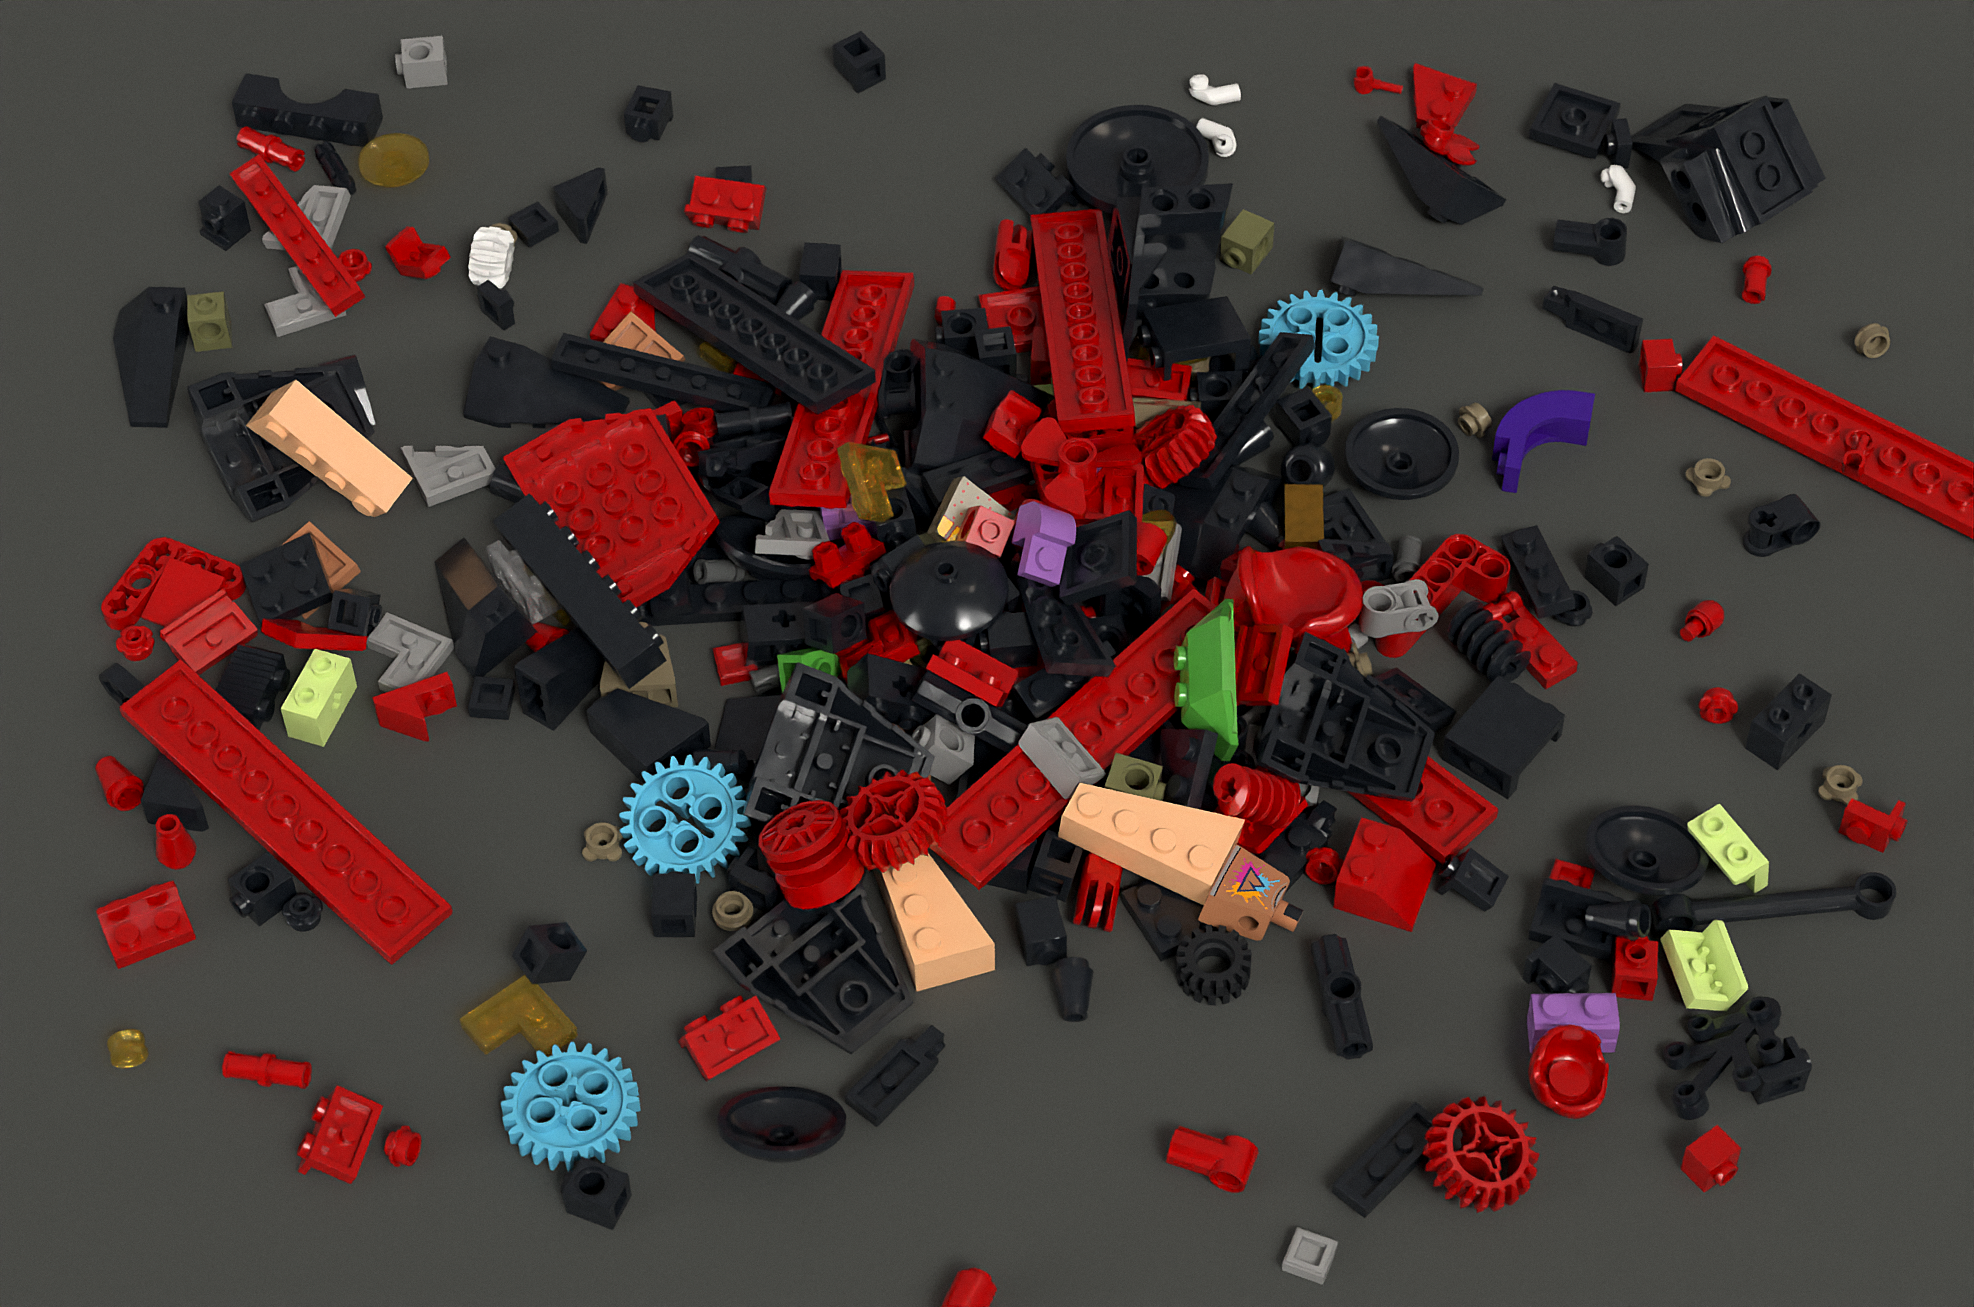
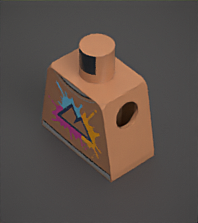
M1235 844L1206 898L1198 921L1208 925L1212 924V926L1219 928V925L1226 926V931L1231 932L1234 929L1239 935L1258 941L1263 939L1271 922L1294 932L1304 910L1283 900L1290 883L1288 876Z

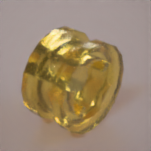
M1321 385L1312 390L1322 404L1325 401L1328 402L1325 408L1332 415V421L1336 420L1342 411V393L1330 385Z
M127 1029L113 1034L108 1039L107 1047L111 1053L110 1060L112 1065L118 1068H131L138 1066L148 1058L149 1053L145 1045V1037L141 1031Z

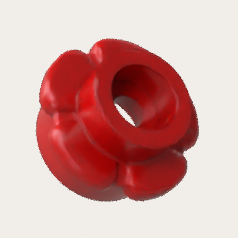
M359 249L346 250L338 257L355 282L363 280L372 270L371 262L368 261L366 254Z
M129 626L121 631V637L116 640V647L119 652L123 653L126 659L141 661L151 655L155 640L152 637L153 632L148 627Z
M1721 687L1707 690L1698 704L1699 709H1701L1700 716L1704 720L1715 724L1731 721L1733 714H1736L1738 711V703L1734 699L1733 694Z
M1313 848L1306 854V859H1309L1306 865V874L1312 881L1318 884H1331L1340 873L1344 861L1339 858L1338 852L1332 848Z
M403 1125L397 1131H392L386 1139L384 1148L385 1155L389 1156L390 1163L395 1167H400L401 1164L412 1166L420 1153L421 1135L411 1131V1128L407 1125Z

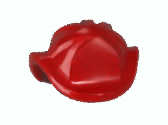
M1246 546L1238 556L1237 569L1229 580L1223 601L1225 599H1234V621L1239 625L1253 627L1254 625L1285 624L1294 629L1290 647H1296L1304 632L1320 639H1325L1351 624L1362 609L1363 588L1354 569L1343 559L1331 553L1301 546L1274 552H1258L1251 546Z

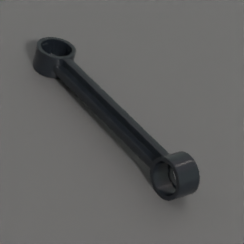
M1868 872L1857 879L1855 886L1694 902H1691V899L1684 894H1671L1657 899L1651 905L1650 911L1656 932L1660 936H1663L1668 930L1691 931L1696 925L1711 924L1714 920H1721L1726 923L1854 910L1863 918L1878 920L1889 914L1897 891L1893 881L1886 875ZM1865 889L1876 890L1885 897L1886 901L1882 903L1871 902L1864 898L1860 891Z

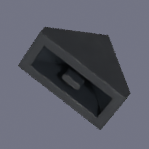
M604 168L593 169L553 187L557 213L579 242L583 244L588 243L608 195Z
M163 753L160 754L141 798L148 823L156 824L161 816L173 814L179 818L186 830L203 832L209 829L202 804L177 766Z

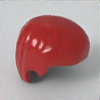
M1558 1025L1548 1030L1538 1040L1530 1058L1528 1076L1532 1092L1539 1103L1565 1118L1580 1119L1595 1112L1602 1104L1606 1095L1609 1064L1608 1062L1606 1063L1603 1057L1601 1039L1596 1033L1578 1025Z

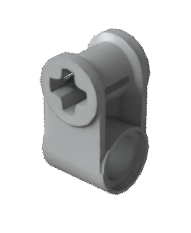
M1414 579L1404 583L1369 588L1363 595V605L1358 621L1361 631L1367 636L1382 638L1387 635L1405 632H1420L1432 627L1438 620V612L1430 605L1427 598L1429 593L1427 584L1422 580Z

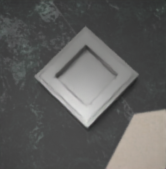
M1297 1227L1283 1260L1282 1270L1323 1285L1336 1254L1338 1241Z

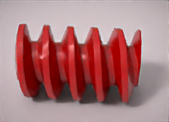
M1236 763L1226 764L1214 776L1213 790L1218 799V806L1222 813L1228 816H1236L1237 818L1258 822L1265 826L1269 825L1276 829L1287 826L1295 816L1296 809L1301 800L1299 783H1294L1271 773H1264L1260 770L1240 766Z

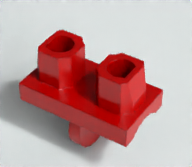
M852 522L842 529L841 535L845 545L839 549L835 543L830 541L822 542L812 549L815 565L809 569V573L813 580L821 579L829 587L834 588L837 586L840 589L839 585L865 576L864 574L870 571V563L887 552L883 542L871 538L867 528L857 522Z

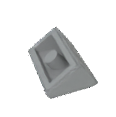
M1058 717L1030 723L1019 740L1020 748L1064 799H1069L1073 796L1079 783L1093 785L1106 775L1102 767Z

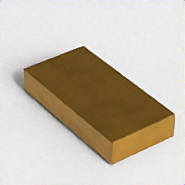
M1285 484V549L1297 546L1317 549L1318 540L1324 539L1323 485Z

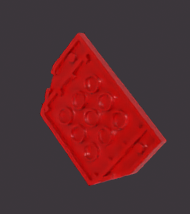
M651 408L633 410L627 414L619 412L605 414V419L583 422L581 418L569 419L503 457L523 494L527 496L530 493L539 505L544 501L549 504L559 518L555 524L560 529L566 525L580 543L576 546L577 550L580 553L588 550L600 566V569L596 571L600 577L603 578L608 574L621 591V594L617 597L622 603L629 599L635 607L668 590L720 523L716 513Z

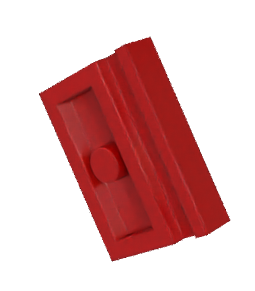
M224 589L160 630V638L171 647L174 655L186 663L198 675H201L237 650L238 644L245 645L258 636V629L238 605L230 600Z
M1285 624L1254 625L1253 627L1240 625L1235 648L1237 706L1239 704L1247 706H1278L1294 629Z

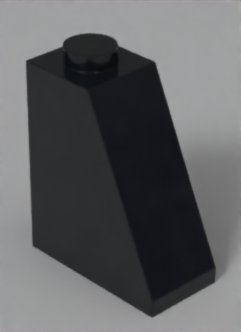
M578 628L520 660L514 666L523 714L553 731L600 682L605 660Z
M619 688L607 696L598 698L587 709L590 733L643 784L646 781L641 772L646 771L654 776L657 774L656 762L661 763L667 769L670 768L671 757L675 756L678 763L684 765L687 756L693 754L696 749H708L711 747L709 723L704 718Z

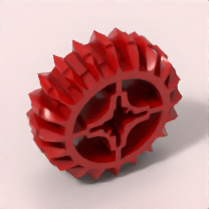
M1181 405L1175 410L1172 408L1168 409L1164 414H1157L1151 421H1145L1144 426L1135 430L1131 444H1134L1142 453V461L1139 464L1144 465V484L1165 489L1168 484L1177 483L1183 476H1188L1190 471L1200 466L1202 460L1208 458L1209 452L1215 447L1214 442L1217 435L1215 434L1212 422L1206 414H1203L1200 408H1195L1194 405L1186 407Z
M903 769L896 776L887 771L883 779L876 780L872 777V783L867 787L858 786L859 794L847 797L848 806L840 810L842 822L848 829L847 847L850 850L856 851L860 862L869 871L877 868L882 873L886 872L890 866L900 871L904 863L909 862L914 865L915 858L918 856H928V848L930 846L940 845L939 835L947 832L945 822L949 819L944 804L945 799L941 792L937 790L935 784L928 777L923 778L917 771L909 775Z
M1468 1096L1462 1098L1458 1104L1454 1102L1448 1104L1443 1109V1113H1438L1433 1118L1431 1124L1433 1127L1426 1131L1424 1137L1429 1143L1423 1148L1422 1154L1431 1158L1426 1164L1425 1171L1436 1172L1438 1175L1433 1180V1186L1444 1184L1448 1189L1445 1199H1451L1456 1195L1460 1197V1209L1466 1208L1473 1202L1477 1213L1483 1212L1488 1206L1494 1212L1499 1211L1505 1204L1507 1206L1513 1205L1520 1195H1524L1530 1189L1531 1184L1529 1181L1536 1177L1538 1171L1533 1165L1539 1160L1540 1154L1531 1150L1536 1144L1537 1137L1525 1136L1524 1134L1529 1122L1518 1124L1514 1120L1516 1109L1505 1113L1502 1111L1501 1100L1495 1101L1489 1107L1485 1096L1478 1097L1474 1103ZM1461 1128L1463 1137L1460 1139L1462 1147L1459 1151L1454 1152V1131ZM1507 1156L1509 1162L1508 1175L1505 1180H1501L1499 1171L1502 1169L1500 1160Z

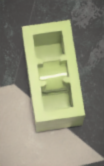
M314 649L281 707L288 737L325 746L357 688L350 658Z

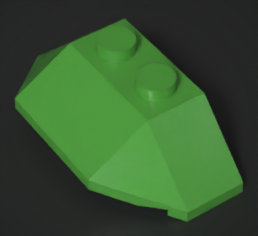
M1234 599L1222 601L1187 632L1181 646H1176L1173 659L1174 669L1180 670V682H1177L1175 687L1174 701L1175 706L1181 707V722L1188 729H1206L1217 733L1218 738L1214 754L1221 761H1230L1238 747Z

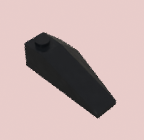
M1380 115L1377 122L1418 198L1430 207L1427 213L1442 223H1446L1450 219L1463 225L1504 205L1507 199L1486 183L1461 170V166L1430 150L1422 139L1403 126Z
M465 538L461 539L435 561L456 655L474 679L475 676L483 677L535 635L537 631Z

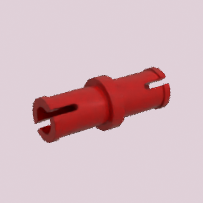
M248 126L243 127L237 135L238 147L255 154H260L267 163L276 162L292 171H298L305 162V157L303 156L305 152L303 150L283 143L282 139L276 135L270 134L267 136Z
M228 1051L223 1060L222 1072L225 1078L257 1081L263 1087L279 1084L306 1089L311 1081L312 1065L306 1061L298 1062L277 1059L276 1055L272 1053L256 1056Z

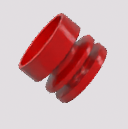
M815 800L792 806L768 822L759 835V847L767 858L769 867L774 871L775 879L786 901L792 907L812 909L833 903L847 895L860 882L864 874V866L860 862L856 851L850 850L846 845L848 829L842 822L839 810L832 802Z

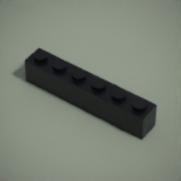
M529 493L493 520V523L507 544L628 689L632 688L667 661L659 648L664 644V641L650 624L644 628L639 623V620L643 617L629 599L622 603L617 597L621 594V591L608 574L603 578L600 577L596 572L600 569V566L588 550L582 553L577 550L576 546L580 543L566 525L560 529L555 524L559 518L549 504L544 501L539 505Z

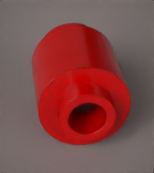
M969 1268L968 1270H960L957 1272L941 1307H990L997 1288L992 1282L991 1276L981 1269Z

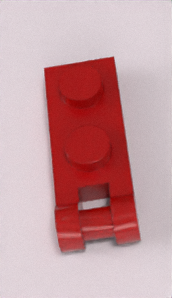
M1512 590L1501 596L1500 602L1496 604L1488 603L1483 606V610H1489L1493 614V620H1499L1503 624L1502 630H1509L1513 634L1512 641L1519 640L1523 644L1521 652L1530 651L1531 658L1526 669L1545 690L1577 672L1578 662L1524 606L1518 593ZM1509 615L1513 621L1507 623L1503 617Z

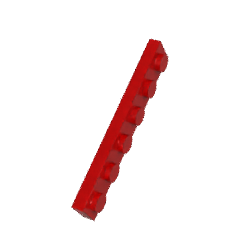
M260 154L229 173L335 317L365 298L361 288Z

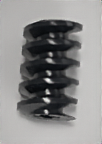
M1474 600L1464 605L1455 614L1448 626V640L1457 645L1458 650L1467 655L1468 660L1477 665L1478 670L1482 674L1487 675L1491 683L1498 676L1509 682L1518 678L1526 669L1531 658L1530 651L1521 652L1523 644L1519 640L1512 641L1513 634L1509 630H1502L1503 624L1499 620H1493V614L1489 610H1483V604L1479 600Z

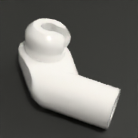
M1204 74L1194 75L1190 78L1191 88L1189 91L1192 97L1209 105L1215 106L1241 99L1237 83L1215 88L1208 85L1209 79Z
M1204 118L1199 120L1196 128L1203 137L1212 140L1214 150L1219 156L1228 157L1235 152L1237 143L1231 128Z
M1611 165L1610 168H1606L1601 172V181L1605 182V187L1615 186L1617 190L1614 203L1615 210L1620 213H1628L1632 209L1636 186L1623 167Z

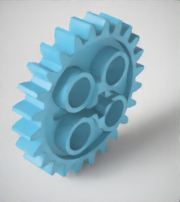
M1306 290L1304 291L1303 299L1300 300L1295 295L1290 294L1289 304L1278 300L1277 310L1269 308L1267 318L1261 321L1258 342L1260 344V355H1264L1280 332L1312 335L1315 342L1316 318H1322L1321 362L1316 363L1314 361L1313 350L1292 381L1294 379L1299 380V388L1301 389L1305 387L1307 382L1312 383L1314 391H1318L1321 383H1326L1327 387L1333 390L1334 382L1339 381L1346 387L1348 386L1349 376L1355 380H1360L1361 370L1369 372L1370 363L1375 362L1379 342L1377 325L1372 324L1371 314L1363 315L1362 304L1352 308V298L1348 297L1342 302L1338 301L1337 292H1334L1330 298H1325L1323 290L1318 291L1317 297H1311L1310 293Z
M692 755L687 756L684 765H680L675 756H672L670 768L667 769L661 763L656 762L657 774L652 776L646 771L641 772L646 783L643 786L631 783L630 786L636 794L635 798H623V802L631 810L619 813L622 822L628 824L619 829L624 839H630L624 846L628 853H635L632 859L637 866L646 863L645 871L649 876L654 875L658 870L659 874L678 871L685 874H695L697 884L700 882V872L706 871L710 877L714 878V865L718 863L728 869L729 864L725 856L727 854L740 856L735 842L748 841L746 834L740 830V828L751 826L750 819L742 815L746 800L741 799L746 793L742 786H735L737 779L733 773L724 776L725 769L722 764H717L711 770V763L707 757H704L698 766H696ZM681 787L689 788V792L684 798L672 799L673 793ZM658 801L666 803L685 819L692 817L699 828L714 833V837L708 838L704 836L697 828L685 820L679 823L671 811L656 806V803ZM713 807L722 808L717 818L712 820L704 819L709 809ZM666 820L664 828L660 831L649 832V828L654 821ZM687 841H699L693 851L688 853L681 852L682 846Z
M570 1042L567 1052L562 1053L555 1044L552 1047V1056L547 1057L540 1050L536 1052L538 1062L535 1065L527 1060H523L522 1065L525 1074L512 1072L513 1086L504 1087L506 1100L501 1102L504 1115L502 1117L505 1130L508 1131L510 1143L518 1144L521 1156L532 1152L535 1165L548 1158L550 1170H554L559 1161H565L567 1171L573 1169L574 1162L579 1161L581 1157L590 1159L593 1156L604 1163L606 1162L604 1151L608 1148L613 1152L619 1153L618 1138L630 1141L631 1133L629 1127L638 1126L636 1112L641 1111L639 1097H637L639 1096L637 1082H633L630 1068L623 1069L620 1057L609 1061L608 1049L606 1048L597 1055H593L592 1044L588 1043L582 1052H577L575 1043ZM555 1082H563L562 1085L557 1087L550 1086ZM596 1090H603V1091H604L603 1093L598 1094V1095H592V1094H590V1093H592L593 1091H596ZM542 1118H552V1119L549 1120L548 1122H544V1123H538V1122H537L538 1120H540V1119H542ZM583 1126H592L591 1129L586 1131L578 1130Z

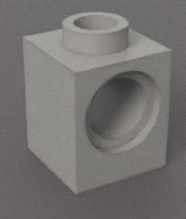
M443 36L401 39V54H395L397 74L404 75L406 89L448 85L447 58Z
M936 714L925 725L918 726L913 732L911 738L935 756L929 775L950 785L973 765L975 735L964 732L959 726Z

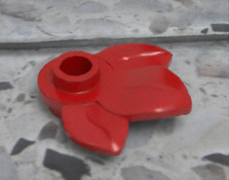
M1430 118L1426 124L1421 126L1419 132L1424 137V144L1430 150L1439 155H1447L1452 162L1459 165L1472 166L1476 163L1477 160L1471 155L1470 151L1478 150L1480 145L1463 135L1453 133L1454 128L1450 124L1439 119Z

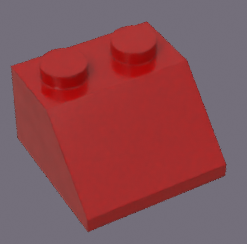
M1361 817L1336 880L1333 908L1412 932L1436 870V863L1401 829Z

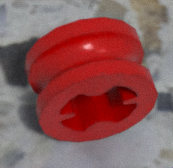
M694 408L682 416L684 427L689 423L700 424L704 428L707 439L714 436L718 431L717 422L714 421L715 414L711 408Z

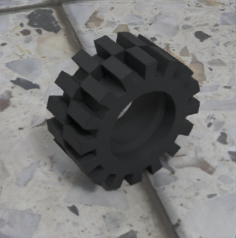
M1212 924L1205 925L1204 933H1201L1198 927L1193 929L1191 938L1186 934L1182 939V946L1179 945L1177 950L1176 975L1179 987L1184 985L1183 992L1188 997L1195 992L1194 1001L1201 1003L1203 997H1207L1208 1005H1215L1216 998H1221L1222 1004L1230 1003V994L1237 999L1241 996V990H1246L1250 979L1252 954L1251 949H1247L1248 942L1245 938L1239 940V933L1234 929L1229 935L1226 934V926L1219 925L1218 932L1212 931ZM1216 956L1225 959L1230 967L1225 972L1214 974L1201 970L1198 962L1205 957Z

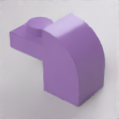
M1035 501L1019 507L1012 539L1013 544L1023 547L1017 575L1051 587L1059 585L1067 547L1075 544L1076 523L1071 514Z

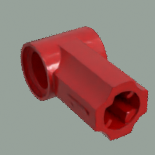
M1179 1126L1178 1129H1175L1170 1142L1167 1163L1209 1176V1180L1224 1191L1240 1193L1245 1189L1259 1151L1254 1143L1241 1136L1228 1135L1222 1140Z

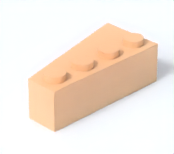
M297 380L273 391L246 425L320 478L329 487L352 501L353 506L366 516L377 517L387 513L413 479Z
M1079 783L1062 815L1058 837L1204 906L1213 884L1235 844L1239 841L1245 820Z
M929 853L928 856L920 855L915 858L914 865L909 862L904 863L900 871H897L892 866L884 873L877 868L873 869L916 992L995 970V943Z

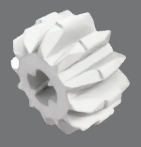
M490 226L489 228L480 227L474 234L468 265V276L473 284L480 285L489 279L498 288H503L509 280L515 249L513 246L514 238L510 231Z

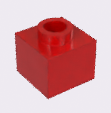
M1672 339L1642 341L1638 366L1644 392L1674 390L1676 376L1682 374V357L1680 353H1675Z
M1716 1125L1686 1147L1680 1169L1705 1193L1716 1184L1719 1186L1725 1185L1736 1175L1741 1147Z

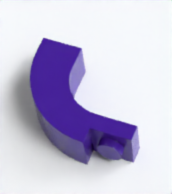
M1572 390L1544 392L1524 399L1506 413L1497 428L1492 460L1499 461L1497 475L1504 476L1502 491L1517 493L1523 459L1536 446L1549 442H1564L1587 446L1595 398L1594 393Z

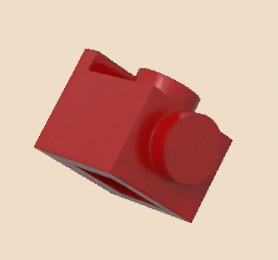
M1648 936L1645 938L1639 937L1635 941L1616 937L1612 960L1611 993H1616L1617 998L1653 1001L1658 980V941H1649Z

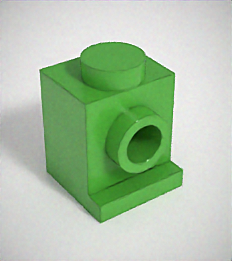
M814 647L777 655L782 693L797 662L836 677L842 672L838 660L840 658L836 654H831Z

